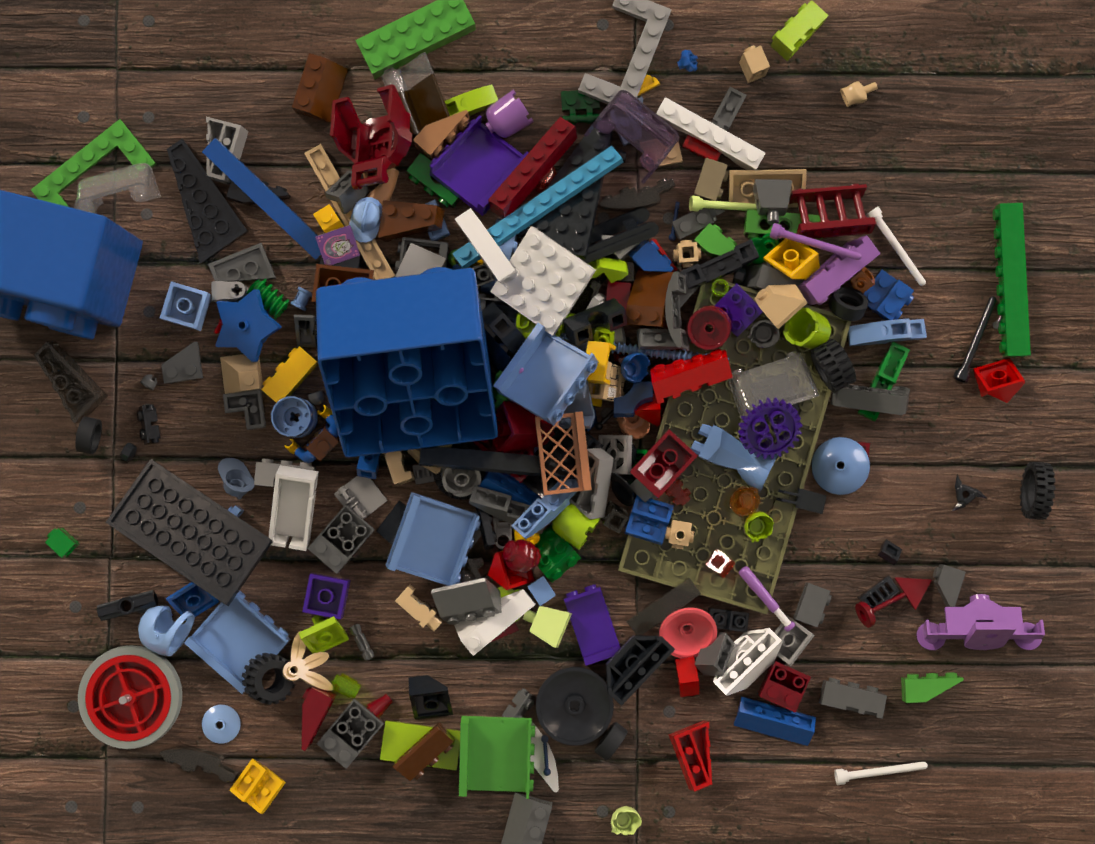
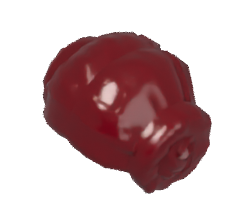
M510 540L503 548V558L511 571L520 574L526 573L535 568L540 562V550L530 541Z

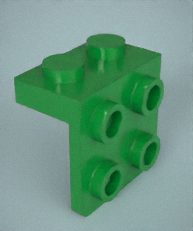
M552 525L540 534V540L535 544V547L540 550L541 554L540 562L537 566L551 583L559 579L565 571L575 566L581 559L572 546L553 531Z

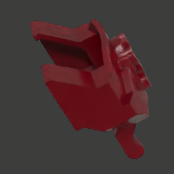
M393 84L377 88V92L380 94L388 114L382 117L370 118L363 124L360 122L349 97L333 100L330 136L333 137L338 150L354 163L352 165L351 185L354 190L362 189L363 186L387 183L389 180L387 170L399 165L412 143V133L410 132L411 114L405 110L398 91ZM364 172H377L375 176L361 179V175Z

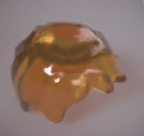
M741 486L736 489L730 498V508L739 516L753 514L760 503L758 489L753 487Z

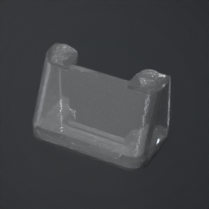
M138 163L81 180L77 186L74 208L97 214V208L104 204L102 197L128 189L132 199L137 202L161 198L151 166L146 163Z
M797 351L786 354L787 358L744 372L742 369L732 371L733 378L728 379L740 417L748 415L746 409L753 410L752 404L759 406V400L764 404L767 398L773 402L776 397L779 402L784 399L786 403L794 405L819 396L802 353L798 354Z

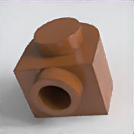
M863 267L850 279L853 288L860 290L862 294L875 285L874 276L866 267Z

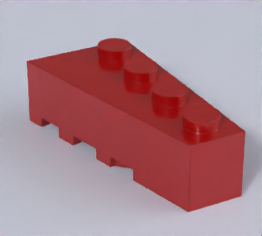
M720 349L714 350L707 355H694L691 359L687 360L678 359L668 365L659 364L650 369L652 386L658 404L663 403V398L672 396L673 399L680 397V393L683 391H697L705 383L707 386H711L733 378L727 352Z

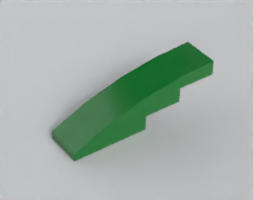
M892 342L870 387L891 390L897 381L910 349ZM858 410V414L874 422L880 413Z

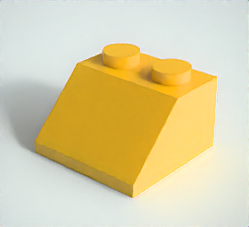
M786 238L763 257L764 261L791 279H808L820 268L818 252L805 244Z

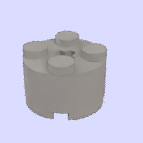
M441 468L440 470L443 487L447 492L453 493L454 496H468L472 494L474 486H478L481 483L480 471Z

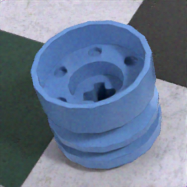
M288 396L280 399L274 405L271 412V422L280 434L287 437L303 438L311 434L316 428L318 413L315 406L308 400ZM295 414L300 415L298 417L299 421H294V419L296 418Z

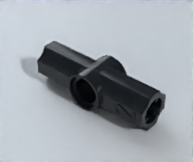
M150 590L97 605L98 617L101 621L152 608L158 606V597L155 590ZM126 600L131 602L132 607L129 611L124 608Z

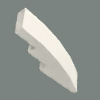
M471 208L455 218L458 226L499 283L516 273Z

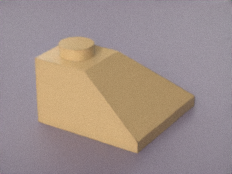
M796 284L768 285L765 289L759 291L754 298L760 309L778 329L807 304L806 299Z
M244 354L220 357L225 394L263 388L260 359L258 362H251Z

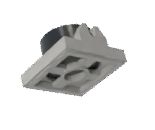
M599 435L598 441L604 445L601 449L614 458L612 473L631 474V467L637 460V449L632 443V435Z

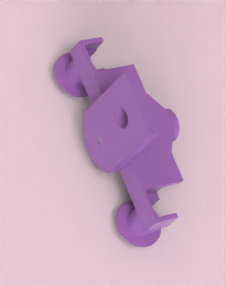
M986 594L971 596L970 603L964 607H945V623H939L938 625L926 620L917 630L919 644L928 650L941 648L946 639H964V646L974 650H990L1004 647L1009 639H1014L1020 648L1033 650L1041 644L1042 638L1045 635L1043 620H1040L1036 625L1028 622L1023 623L1021 607H1002L991 601L989 595Z

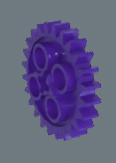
M776 397L771 402L767 398L764 404L761 400H759V406L752 404V411L746 409L748 415L741 416L744 422L738 424L741 428L738 431L741 436L739 439L743 443L744 448L748 449L750 454L754 453L756 458L761 455L766 460L769 455L771 459H774L775 454L781 457L782 451L789 453L787 447L794 448L793 441H799L796 435L802 434L800 429H798L802 427L801 417L797 414L798 411L793 408L791 403H786L784 399L779 402ZM765 414H767V419L771 424L770 427L776 439L775 443L773 442V438L769 433L770 429L764 418Z

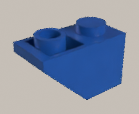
M647 240L642 241L628 254L643 271L671 272L673 270L670 266L671 260L665 254L662 256L658 252L660 248L652 240L650 242Z

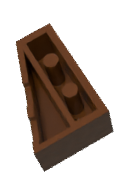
M383 200L378 238L389 242L397 238L442 229L445 210L437 205Z

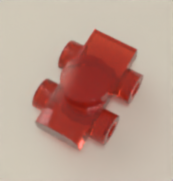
M680 479L674 481L665 491L668 497L671 495L674 497L672 501L676 506L679 504L683 506L691 499L689 497L691 494L687 487L684 490L681 488L684 484Z

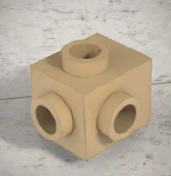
M692 240L680 241L676 249L673 250L674 261H677L678 266H682V268H689L697 264L698 259H701V249L697 248V242H692ZM689 253L690 258H684L683 254Z
M671 520V526L666 529L665 539H668V543L672 544V548L683 549L684 546H689V543L693 542L694 531H691L692 523ZM679 531L682 532V537L680 539L677 538V533Z

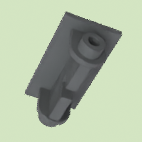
M522 688L512 700L517 706L514 708L509 704L502 717L523 718L526 711L530 710L534 705L536 696Z

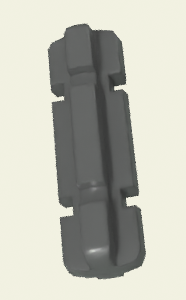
M355 624L351 626L350 631L355 636L354 639L360 652H363L364 660L372 659L374 653L372 649L370 650V645L364 633L361 632L360 625Z

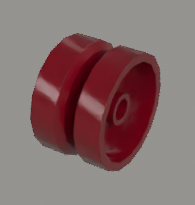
M710 305L698 309L690 317L687 329L691 341L697 347L712 350L726 342L730 336L732 325L727 312L720 307ZM708 324L712 325V327H713V330H712V331H711V330H709V331L706 330V327H707Z

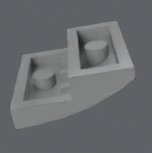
M411 243L395 277L417 275L427 269L443 267L446 258Z

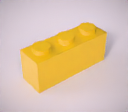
M300 346L298 349L294 348L288 354L289 359L277 366L275 375L273 377L269 376L262 384L264 387L261 390L276 403L284 397L291 396L318 365V361Z

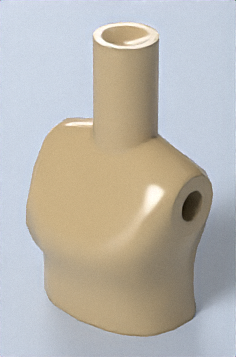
M856 81L840 89L846 106L849 107L853 104L867 101V93L877 90L878 87L875 82L863 86L859 81Z

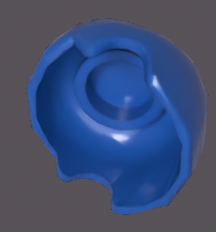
M642 353L628 354L621 363L623 378L632 383L642 381L648 375L647 368L651 365L647 355Z

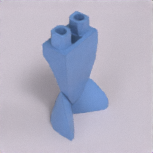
M702 424L698 434L706 437L707 440L705 444L695 440L691 450L699 455V458L721 467L737 470L741 478L752 489L761 492L778 454L774 455V459H771L769 455L766 460L761 455L756 458L754 453L750 454L748 449H745L739 440L715 425L712 427Z

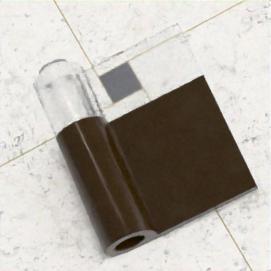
M426 52L420 54L401 69L389 68L384 71V74L381 76L384 85H395L405 110L411 114L410 132L412 133V140L426 125L450 116Z

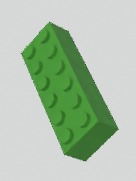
M437 0L357 39L356 43L375 80L475 31L476 26L464 0Z

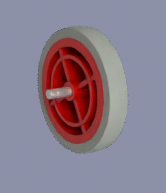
M121 646L99 656L85 671L78 690L79 712L87 729L103 743L122 749L141 748L162 738L174 725L182 706V685L175 668L164 656L142 646Z

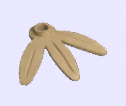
M298 632L292 643L291 662H288L283 667L284 678L289 681H296L300 678L313 687L324 691H332L333 685L325 677L308 671L326 662L329 654L318 652L302 659L306 645L301 640ZM290 668H293L296 671V673L293 674L290 671Z

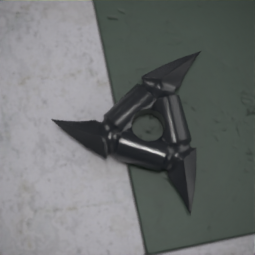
M957 474L955 491L958 503L952 511L966 507L965 505H968L975 497L986 498L976 488L974 489L962 484ZM963 491H967L969 493L967 498L963 497Z

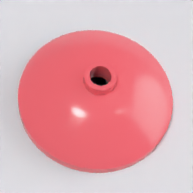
M683 608L665 618L661 624L659 636H662L675 648L671 653L672 656L678 658L697 657L701 648L708 647L716 640L717 626L712 616L706 611L698 608Z

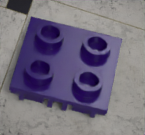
M737 283L715 305L728 313L731 319V331L737 337L763 312L758 304Z

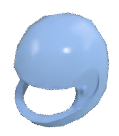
M169 606L149 608L139 622L138 632L140 641L148 650L154 653L172 656L186 640L195 617L191 611H186L174 622Z

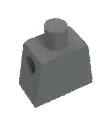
M755 179L753 193L758 215L767 216L768 224H778L779 216L786 214L792 180Z

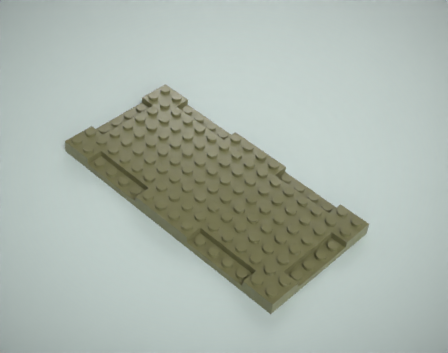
M717 279L701 285L693 314L704 306H715L735 284ZM740 286L755 301L754 298L759 291ZM805 305L804 308H810L820 313L829 321L831 325L829 340H836L844 348L851 321L843 320L832 312ZM762 312L738 337L731 331L726 342L716 349L705 350L697 347L692 341L690 342V351H687V353L692 351L693 354H696V352L698 354H710L717 349L726 350L733 378L711 386H707L705 383L699 390L694 392L689 390L680 393V397L674 399L672 396H669L655 443L670 429L690 449L695 440L705 444L707 438L698 434L702 424L712 427L715 425L740 441L739 438L741 436L738 431L741 428L738 424L744 422L741 416H747L746 409L752 411V404L756 405L750 384L786 372L799 407L797 414L801 417L802 427L798 429H800L802 434L796 435L799 441L792 442L794 448L787 447L789 453L782 451L781 457L777 456L761 492L752 489L741 478L737 470L709 463L700 459L698 455L659 498L654 499L674 505L668 527L671 526V520L692 523L691 531H694L693 542L689 543V546H684L683 549L672 548V544L668 543V539H665V537L663 544L659 545L628 535L618 571L767 614L768 607L742 579L739 571L745 566L749 567L768 593L773 596L798 509L794 507L795 504L776 500L777 497L791 501L796 500V496L780 493L778 489L797 493L798 488H804L831 390L824 384L811 358L812 349L793 345L786 340L783 334L785 324L779 328L780 339L772 347L759 348L756 343H752L748 339L750 330L756 322L770 320ZM708 324L707 327H706V330H707V331H709V330L712 331V330H713L712 325ZM766 420V422H767V424H768V426H769V429H770V432H769V433L771 434V436H772V438H773V442L775 443V442H776V439H775V436H774V434H773V432H772V430H771V427H770L771 424L769 423L768 420ZM753 512H764L773 519L772 535L766 539H760L759 542L755 541L752 543L745 533V520ZM681 531L677 533V538L680 539L682 537Z

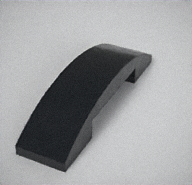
M751 239L735 246L734 250L701 265H693L681 271V273L685 275L688 289H692L739 270L759 258V254Z

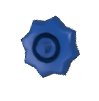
M683 50L681 59L677 62L678 67L689 72L696 71L698 64L696 61L698 59L697 55L695 56L691 50Z

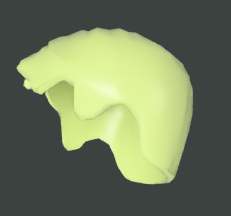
M623 806L616 809L611 818V832L617 835L620 833L625 836L633 835L637 828L641 826L642 820L640 815L632 807Z

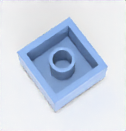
M171 282L160 319L201 331L211 301V294Z

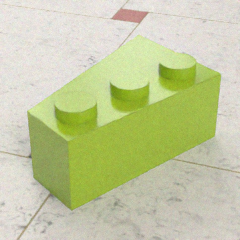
M812 0L808 4L804 3L798 9V14L795 17H791L785 23V27L781 31L778 30L771 38L773 40L771 47L786 61L799 50L829 16Z

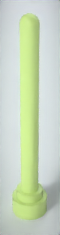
M690 196L689 199L690 211H699L703 208L747 211V209L757 210L756 204L707 201L699 196Z

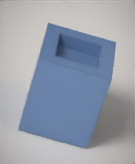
M544 575L527 586L540 606L556 595Z

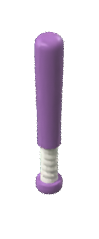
M745 566L740 569L739 575L768 609L780 619L785 626L784 629L787 632L793 629L795 623L790 621L781 611L780 606L749 567Z

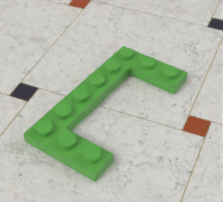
M119 119L33 187L31 191L39 200L69 207L59 193L117 147H119L140 175H143L156 165V162L123 121Z

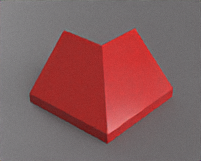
M1010 358L973 368L981 397L991 395L1008 403L1025 384L1024 378Z
M503 550L495 552L488 576L505 590L535 581L532 570L522 574L511 571L503 558Z

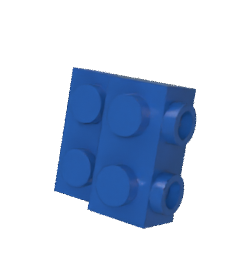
M881 269L874 278L875 285L863 293L868 300L867 307L885 321L897 320L903 313L901 308L904 304L908 306L913 300L914 296L912 293L914 290Z

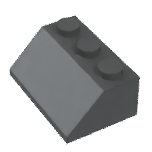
M486 578L431 589L440 618L450 625H456L460 621L465 620L474 621L479 617H493L495 614L502 613L500 590Z
M515 792L501 844H542L552 809V802L532 796L526 799V795Z

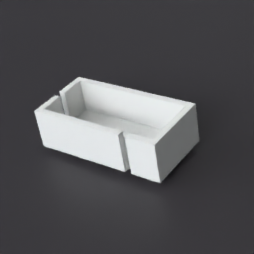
M279 466L275 476L269 538L273 540L272 546L285 548L289 536H292L289 548L307 550L311 537L318 471Z

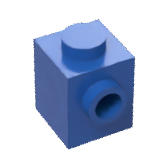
M381 453L359 456L357 476L376 479Z

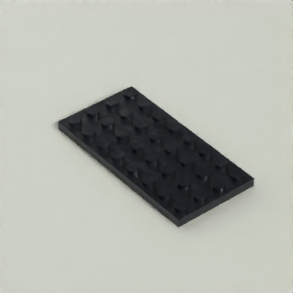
M152 459L149 460L106 521L108 525L227 606L231 604L273 543V540Z

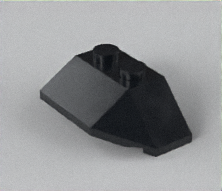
M632 635L606 663L607 693L622 706L668 658L675 648L662 636Z

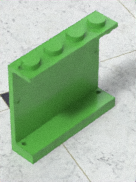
M461 717L459 796L467 797L468 790L525 792L526 799H529V792H533L534 780H530V773L534 774V762H530V757L535 753V744L531 743V737H535V726H532V718Z

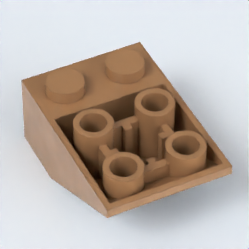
M464 110L426 125L413 139L416 149L431 161L435 157L438 158L442 154L443 149L448 144L451 145L454 142L457 134L467 129L470 121L468 111Z

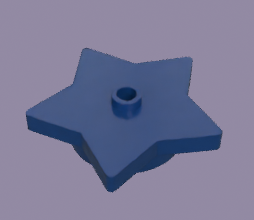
M252 290L239 302L217 301L223 325L216 342V347H237L251 362H258L263 343L269 336L281 329V325L272 319L264 309L260 290Z

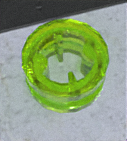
M724 279L715 280L711 286L712 293L717 297L724 296L729 290L728 282ZM715 284H723L725 286L723 290L725 291H716L715 288L717 286Z

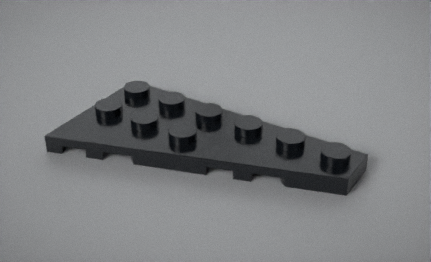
M182 138L167 148V152L193 235V241L198 252L200 264H203L248 233V230L212 179L207 176V172Z

